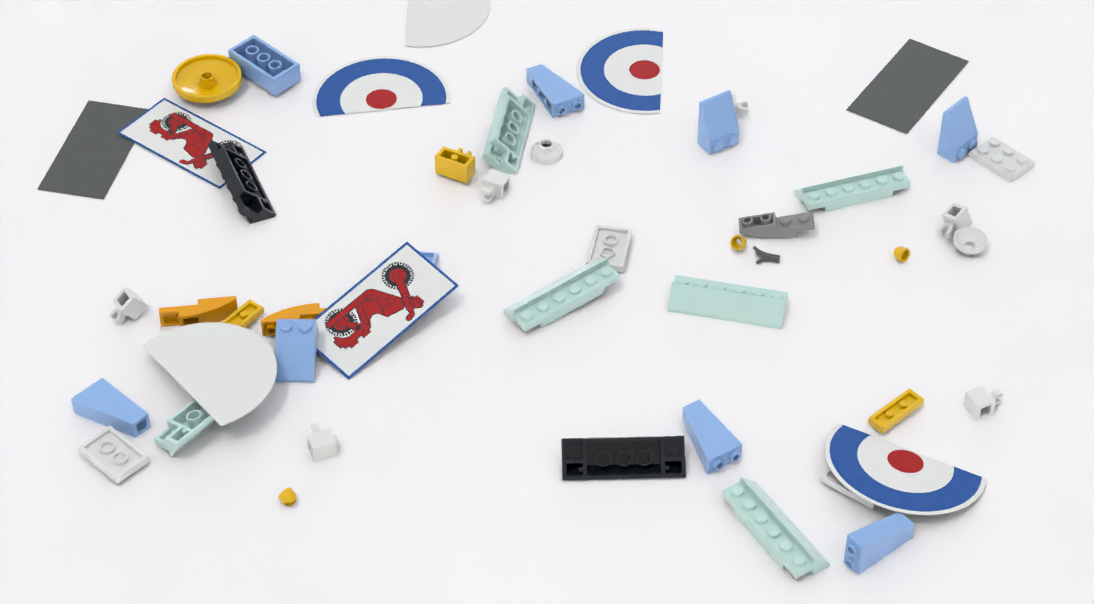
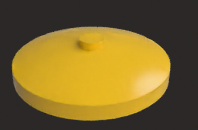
M203 54L191 57L180 63L172 74V84L175 92L183 99L196 103H212L226 99L234 94L242 83L240 66L231 58L218 54Z

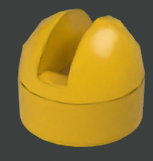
M735 235L732 237L730 245L735 250H742L746 247L747 241L743 236Z
M899 246L894 250V257L900 262L907 261L910 256V250L904 246Z
M288 487L280 493L278 499L284 505L291 506L296 502L297 495L291 487Z

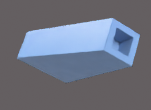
M543 64L526 69L527 84L552 118L584 109V94Z
M104 378L99 379L71 398L75 414L107 427L110 425L115 430L134 438L151 427L149 414Z
M700 399L683 407L682 422L707 474L719 471L722 467L732 462L734 463L741 458L742 443Z
M898 512L849 533L846 539L843 563H845L848 569L860 575L912 539L915 524L905 515Z

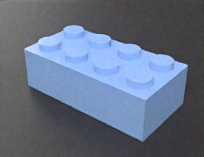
M255 35L228 50L229 58L240 66L242 75L274 96L301 81L300 64Z

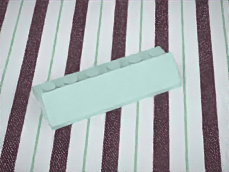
M508 87L501 89L482 158L494 170L507 174H516L535 104L524 94L518 97Z
M904 165L796 189L794 193L799 202L805 204L808 210L823 208L827 212L892 197L893 191L909 188L911 182L904 173Z
M597 258L504 309V313L514 324L517 323L524 332L537 325L542 328L602 295L605 287L620 280V274L610 265L609 258Z
M675 275L671 285L668 312L782 329L788 292Z
M193 399L166 420L168 428L154 438L155 444L168 450L172 457L216 421Z
M740 477V482L722 491V496L734 508V516L782 570L787 568L796 579L808 572L814 575L830 567V563L757 482Z

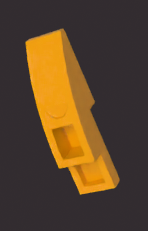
M236 296L198 299V305L159 308L161 327L178 325L181 327L195 323L220 322L238 309Z
M312 303L275 312L261 319L262 335H276L277 319H314L326 308H320L319 303Z

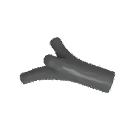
M753 246L755 253L761 256L756 261V264L763 261L779 263L780 255L767 253Z

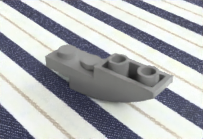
M813 211L776 217L775 212L738 218L739 232L756 238H798L797 232L815 229Z

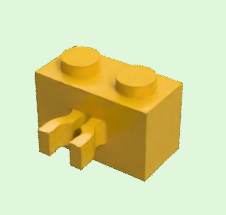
M443 146L435 155V173L467 184L476 173L475 157L472 156V151L468 150L465 154L463 153V148H459L456 151Z

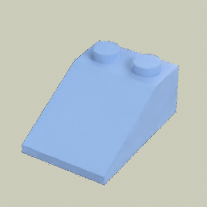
M730 90L699 102L697 143L709 155L739 143V125Z
M964 96L944 111L942 116L937 154L952 163L963 159L978 144V131L968 97Z
M277 319L275 335L277 375L275 382H315L318 344L316 319Z

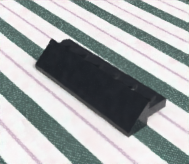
M212 140L208 144L211 151L210 154L216 161V166L219 168L222 174L221 177L227 184V189L230 191L232 199L238 207V212L247 218L249 224L274 218L276 213L244 148L230 141L224 146Z
M684 435L561 438L562 480L686 477Z

